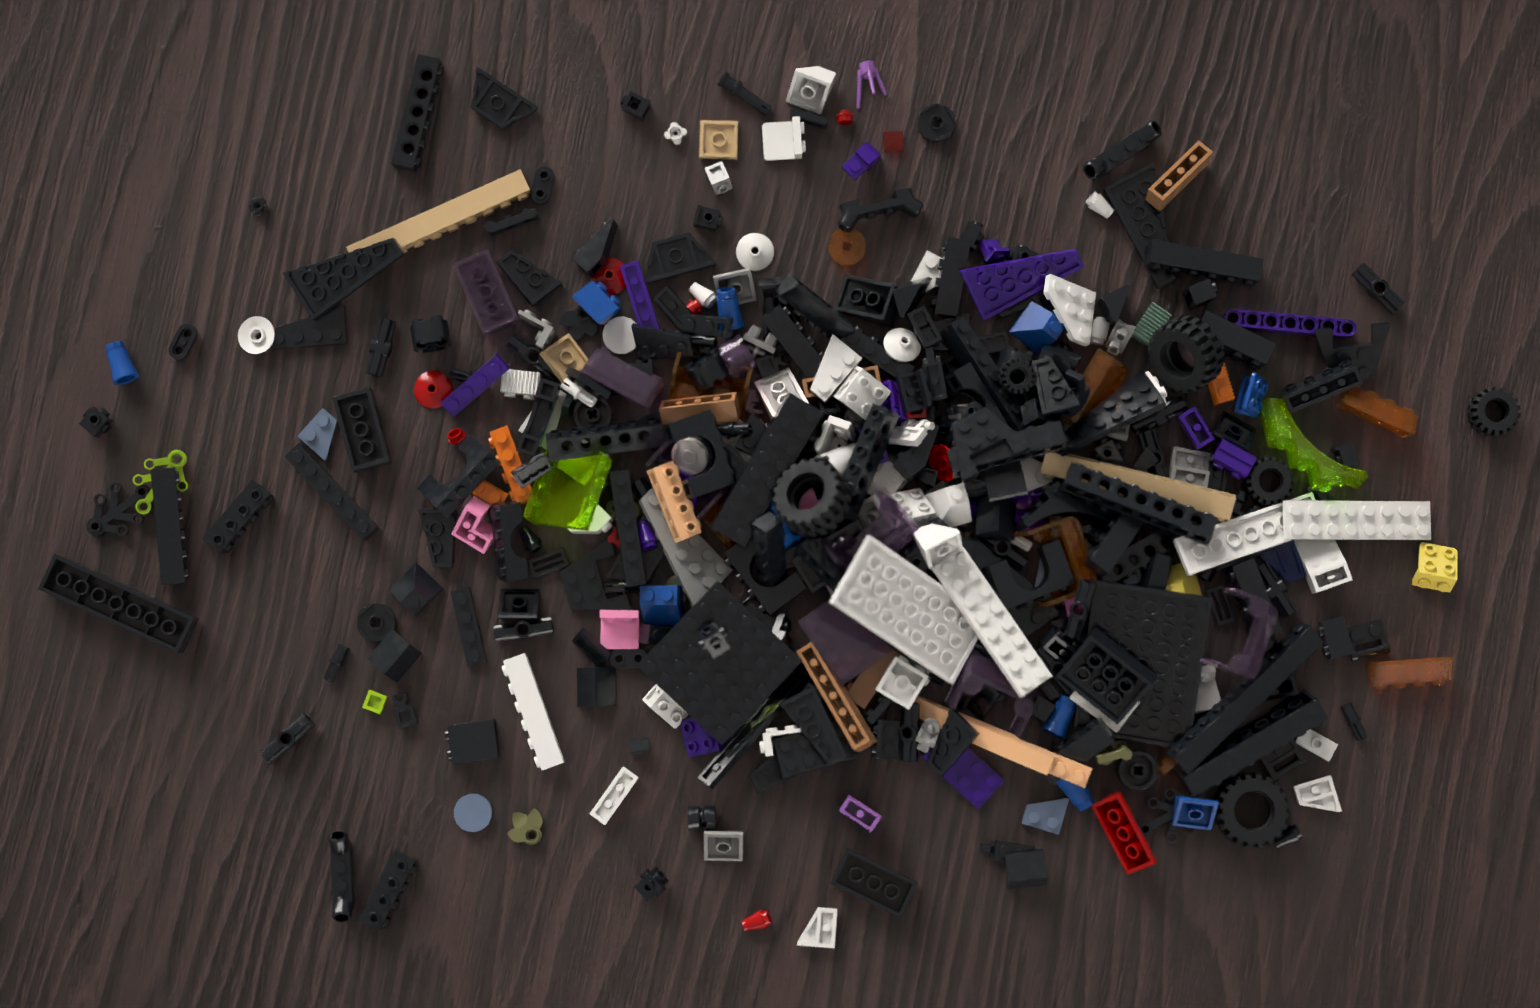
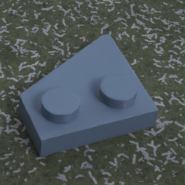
M322 408L297 437L326 461L338 421Z
M1062 798L1027 804L1021 823L1059 835L1069 799Z

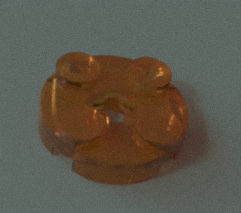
M841 229L836 230L831 235L828 244L830 257L841 266L857 264L863 258L866 250L865 238L856 229L849 233ZM844 242H846L847 244H852V246L850 247V251L842 249L844 247Z

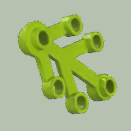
M173 450L169 453L168 457L154 460L148 458L144 461V467L148 470L162 465H168L166 468H175V471H179L180 483L184 482L186 484V488L183 490L179 489V483L176 484V488L181 492L188 489V483L185 481L183 466L187 462V457L183 451ZM175 456L181 457V461L179 463H175L173 461V458ZM149 460L154 463L151 468L146 466V462ZM136 474L133 477V483L137 486L152 481L151 474ZM137 476L142 477L140 484L135 482ZM152 489L145 499L137 501L136 510L138 513L147 514L151 511V502L153 501ZM142 503L147 504L148 507L146 510L140 509V505Z

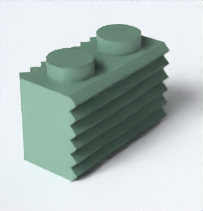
M1152 302L1137 323L1131 337L1149 348V341L1153 333L1171 321L1169 320L1171 314Z

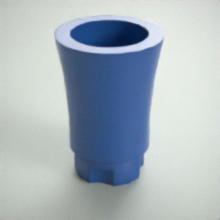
M724 287L718 289L716 298L718 316L733 318L731 330L743 327L744 321L741 316L735 288ZM720 323V330H723L724 324Z
M123 341L107 344L105 350L112 373L113 384L122 385L136 380L139 374L130 359Z
M1061 695L1059 700L1056 701L1055 708L1047 721L1040 728L1054 737L1065 740L1068 727L1076 711L1077 703Z
M1064 779L1056 782L1079 811L1087 809L1095 802L1087 786L1084 788Z

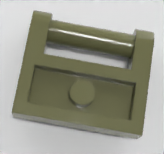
M1117 739L1094 757L1098 764L1108 765L1113 763V760L1120 758L1130 760L1132 752L1127 748V744L1123 739Z

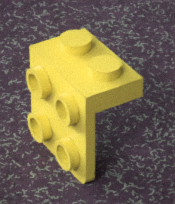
M1421 542L1419 545L1418 569L1412 579V585L1450 593L1457 581L1458 551L1455 548Z

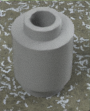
M1096 316L1093 319L1090 344L1103 346V343L1106 342L1110 326L1106 318Z

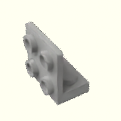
M525 309L524 312L519 310L518 314L522 320L541 329L535 337L537 348L540 351L548 348L556 336L552 323L543 318L541 321L538 320L535 314Z

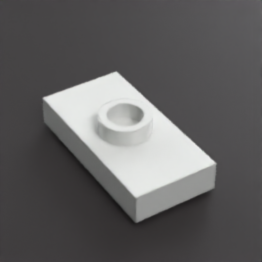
M1311 729L1307 730L1303 736L1295 739L1297 745L1326 761H1330L1338 746L1335 742Z

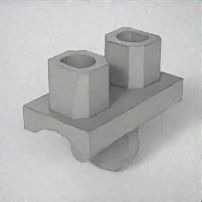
M1118 319L1104 345L1108 348L1107 352L1115 356L1118 353L1122 354L1136 326L1128 325Z
M754 324L743 337L744 340L756 345L754 347L748 344L746 348L753 352L751 357L755 358L756 354L764 357L765 351L759 348L774 354L777 338L770 332L765 341L758 338L762 328Z
M929 718L923 721L915 740L919 742L918 750L928 753L930 747L934 748L941 731L937 720Z

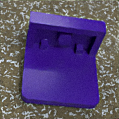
M692 717L681 720V729L689 757L720 751L731 739L730 737L721 745Z

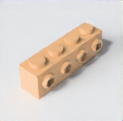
M674 461L648 470L649 479L674 542L676 543L702 533L700 530L701 523L695 517L693 503L686 498L679 477L680 471L678 466L674 464Z

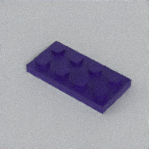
M932 747L929 748L928 753H924L921 756L926 762L930 758L933 750ZM969 748L948 772L942 776L977 809L1004 782L995 771Z

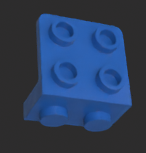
M1252 373L1251 377L1243 376L1234 408L1235 414L1257 418L1258 414L1261 413L1263 408L1262 399L1267 393L1268 384L1258 373Z

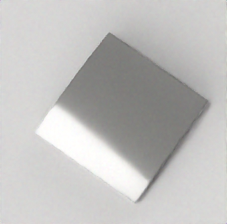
M1173 446L1170 456L1169 478L1208 488L1210 475L1208 467L1211 453Z

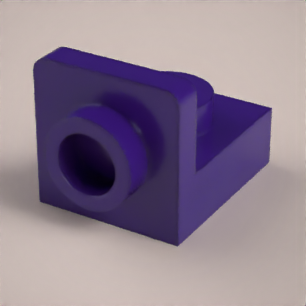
M982 239L978 244L986 263H1000L1010 253L1009 248H1001L997 239Z

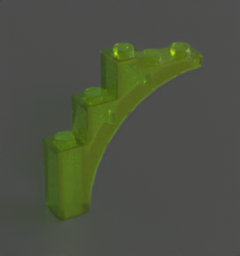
M1267 398L1263 402L1260 416L1268 447L1285 448L1289 468L1298 469L1299 471L1306 470L1311 490L1327 492L1333 486L1357 488L1368 479L1367 471L1342 465L1315 448L1296 426L1288 411L1285 399Z

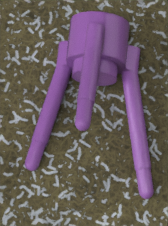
M864 61L859 64L860 70H857V109H860L862 77L865 80L869 79L872 94L876 93L874 77H876L883 95L887 94L878 73V67H875L874 61Z

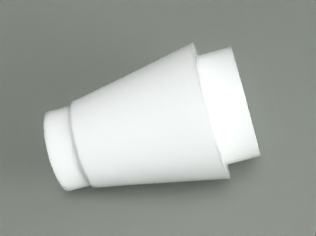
M1096 191L1085 202L1089 209L1106 219L1114 211L1102 194H1098Z
M696 282L689 289V292L703 308L710 309L717 301L715 292Z

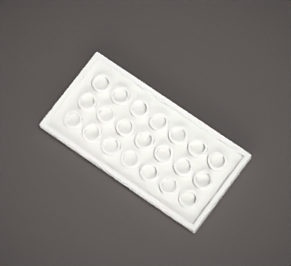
M867 535L829 602L949 684H954L979 638L943 585L870 535Z

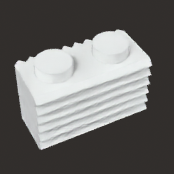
M509 369L502 375L500 392L504 393V397L515 398L516 395H523V399L534 400L542 374L540 372Z

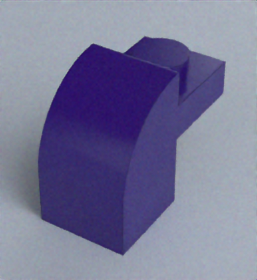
M866 142L855 151V154L842 166V169L856 181L866 170L869 171L881 159L882 155L869 142Z

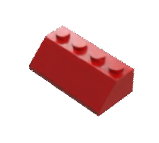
M1116 791L1104 796L1091 805L1127 875L1157 863L1121 792Z

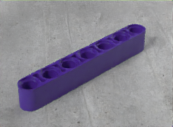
M1231 309L1222 317L1228 320V315H1234L1236 318V323L1234 324L1249 331L1315 336L1314 329L1323 328V324L1328 323L1333 329V338L1347 339L1354 335L1357 330L1354 321L1340 318ZM1248 316L1255 319V325L1248 324ZM1266 318H1271L1274 321L1273 327L1266 324ZM1285 320L1292 321L1293 328H1287ZM1305 321L1311 323L1312 330L1305 329ZM1343 325H1347L1350 328L1349 334L1343 332Z

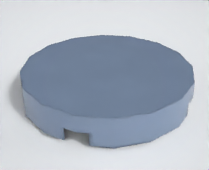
M467 794L457 801L454 807V819L461 829L468 832H477L484 829L490 823L493 809L490 802L484 796Z

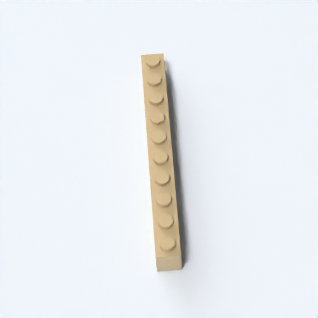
M520 169L351 244L346 248L348 252H352L359 248L371 246L374 243L395 238L406 253L408 248L413 246L414 248L420 247L428 239H438L442 236V233L456 231L464 223L466 225L474 223L477 220L476 218L482 215L487 217L494 213L493 210L498 208L505 209L511 206V202L516 200L523 201L529 197L528 195L531 194V191Z
M1058 451L1044 456L1040 473H1043L1044 477L1050 479L1059 477L1063 478L1062 481H1064L1071 462L1080 463L1088 469L1101 471L1106 476L1117 477L1127 484H1135L1140 489L1156 492L1164 498H1172L1182 505H1190L1195 510L1211 513L1214 517L1218 518L1217 521L1225 522V519L1230 520L1236 500L1235 494L1071 453L1062 457ZM1081 479L1083 483L1088 484L1086 479ZM1099 486L1102 490H1107L1104 486Z

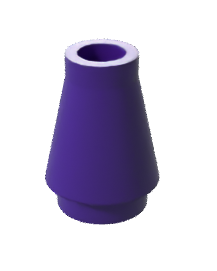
M641 521L637 523L640 547H642L643 551L657 547L656 542L658 540L649 527L648 522Z

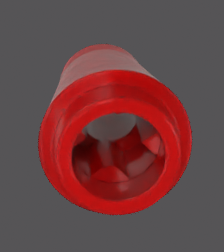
M762 909L742 920L745 931L768 928V925L772 924L768 910L763 911Z

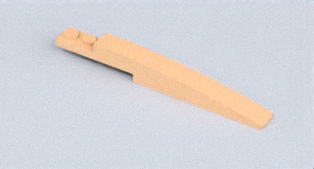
M917 696L914 702L920 703L919 719L925 721L933 718L939 722L941 729L947 720L950 708ZM958 712L980 733L973 744L1045 775L1049 773L1085 788L1092 768L1020 739V736Z

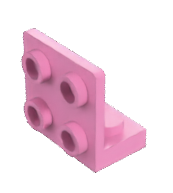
M600 610V643L606 649H639L640 611Z

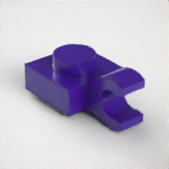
M1037 488L1026 495L1009 499L1016 503L1015 510L1024 511L1032 508L1031 502L1040 501L1038 496L1042 492L1040 488Z

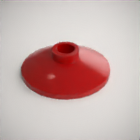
M608 258L606 265L593 279L591 278V281H601L608 288L606 291L610 295L620 293L626 287L620 266L624 265V263L616 258ZM612 272L613 277L607 278L606 274Z
M439 371L423 373L418 377L414 385V394L417 401L430 409L442 407L441 401L452 393V384L449 378ZM432 385L436 388L434 392L429 391V387Z
M937 444L932 447L928 458L930 468L938 470L937 478L940 480L951 481L953 480V475L947 459V450L950 449L945 445Z

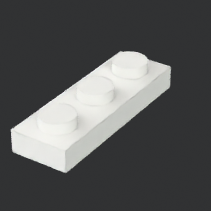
M623 766L592 809L590 815L606 825L639 777Z

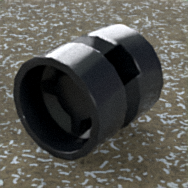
M705 805L703 808L688 806V830L699 831L701 828H704V830H716L715 805Z

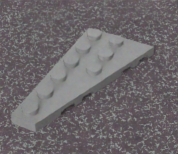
M652 487L638 502L648 522L651 523L655 536L660 541L663 552L676 577L679 578L683 586L682 589L685 595L687 594L692 607L717 580L721 583L733 569L699 534L676 543L674 542Z

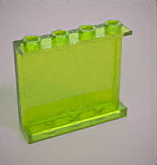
M546 449L545 455L549 459L548 450ZM600 452L599 456L551 461L554 468L535 480L523 517L533 524L588 531L599 503L606 477L611 468L612 459L603 452Z

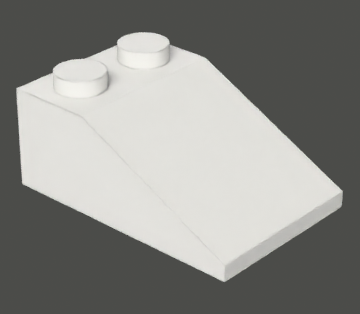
M790 368L754 382L771 420L787 393H792L809 404Z

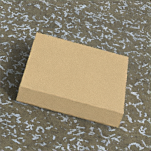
M700 120L699 158L737 160L738 121Z
M569 333L540 353V356L563 384L566 378L571 379L570 376L565 374L568 367L581 372L592 364Z

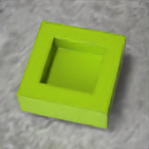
M369 690L362 708L382 714L388 696Z

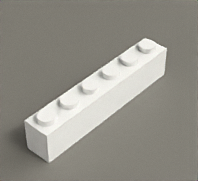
M527 653L504 660V665L501 667L505 677L508 676L511 682L508 684L511 695L515 694L517 702H514L517 712L522 713L524 720H521L524 731L528 730L530 738L527 740L530 749L535 750L536 756L534 760L537 768L541 767V770H545L564 763L562 751Z

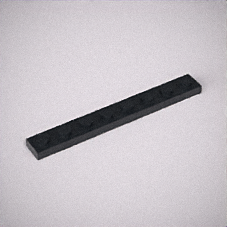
M802 663L770 694L697 778L713 790L783 710L779 703L795 696L810 679L811 676Z

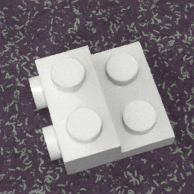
M894 655L875 690L909 710L929 676L925 674L927 670L919 665L913 667L908 664L910 662L909 659L902 655L899 657Z

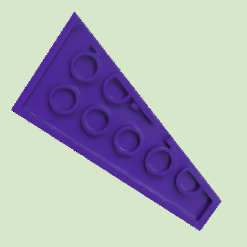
M1070 249L959 271L979 315L984 321L1044 289L1047 275L1052 274L1063 279L1083 268L1084 265L1078 251Z

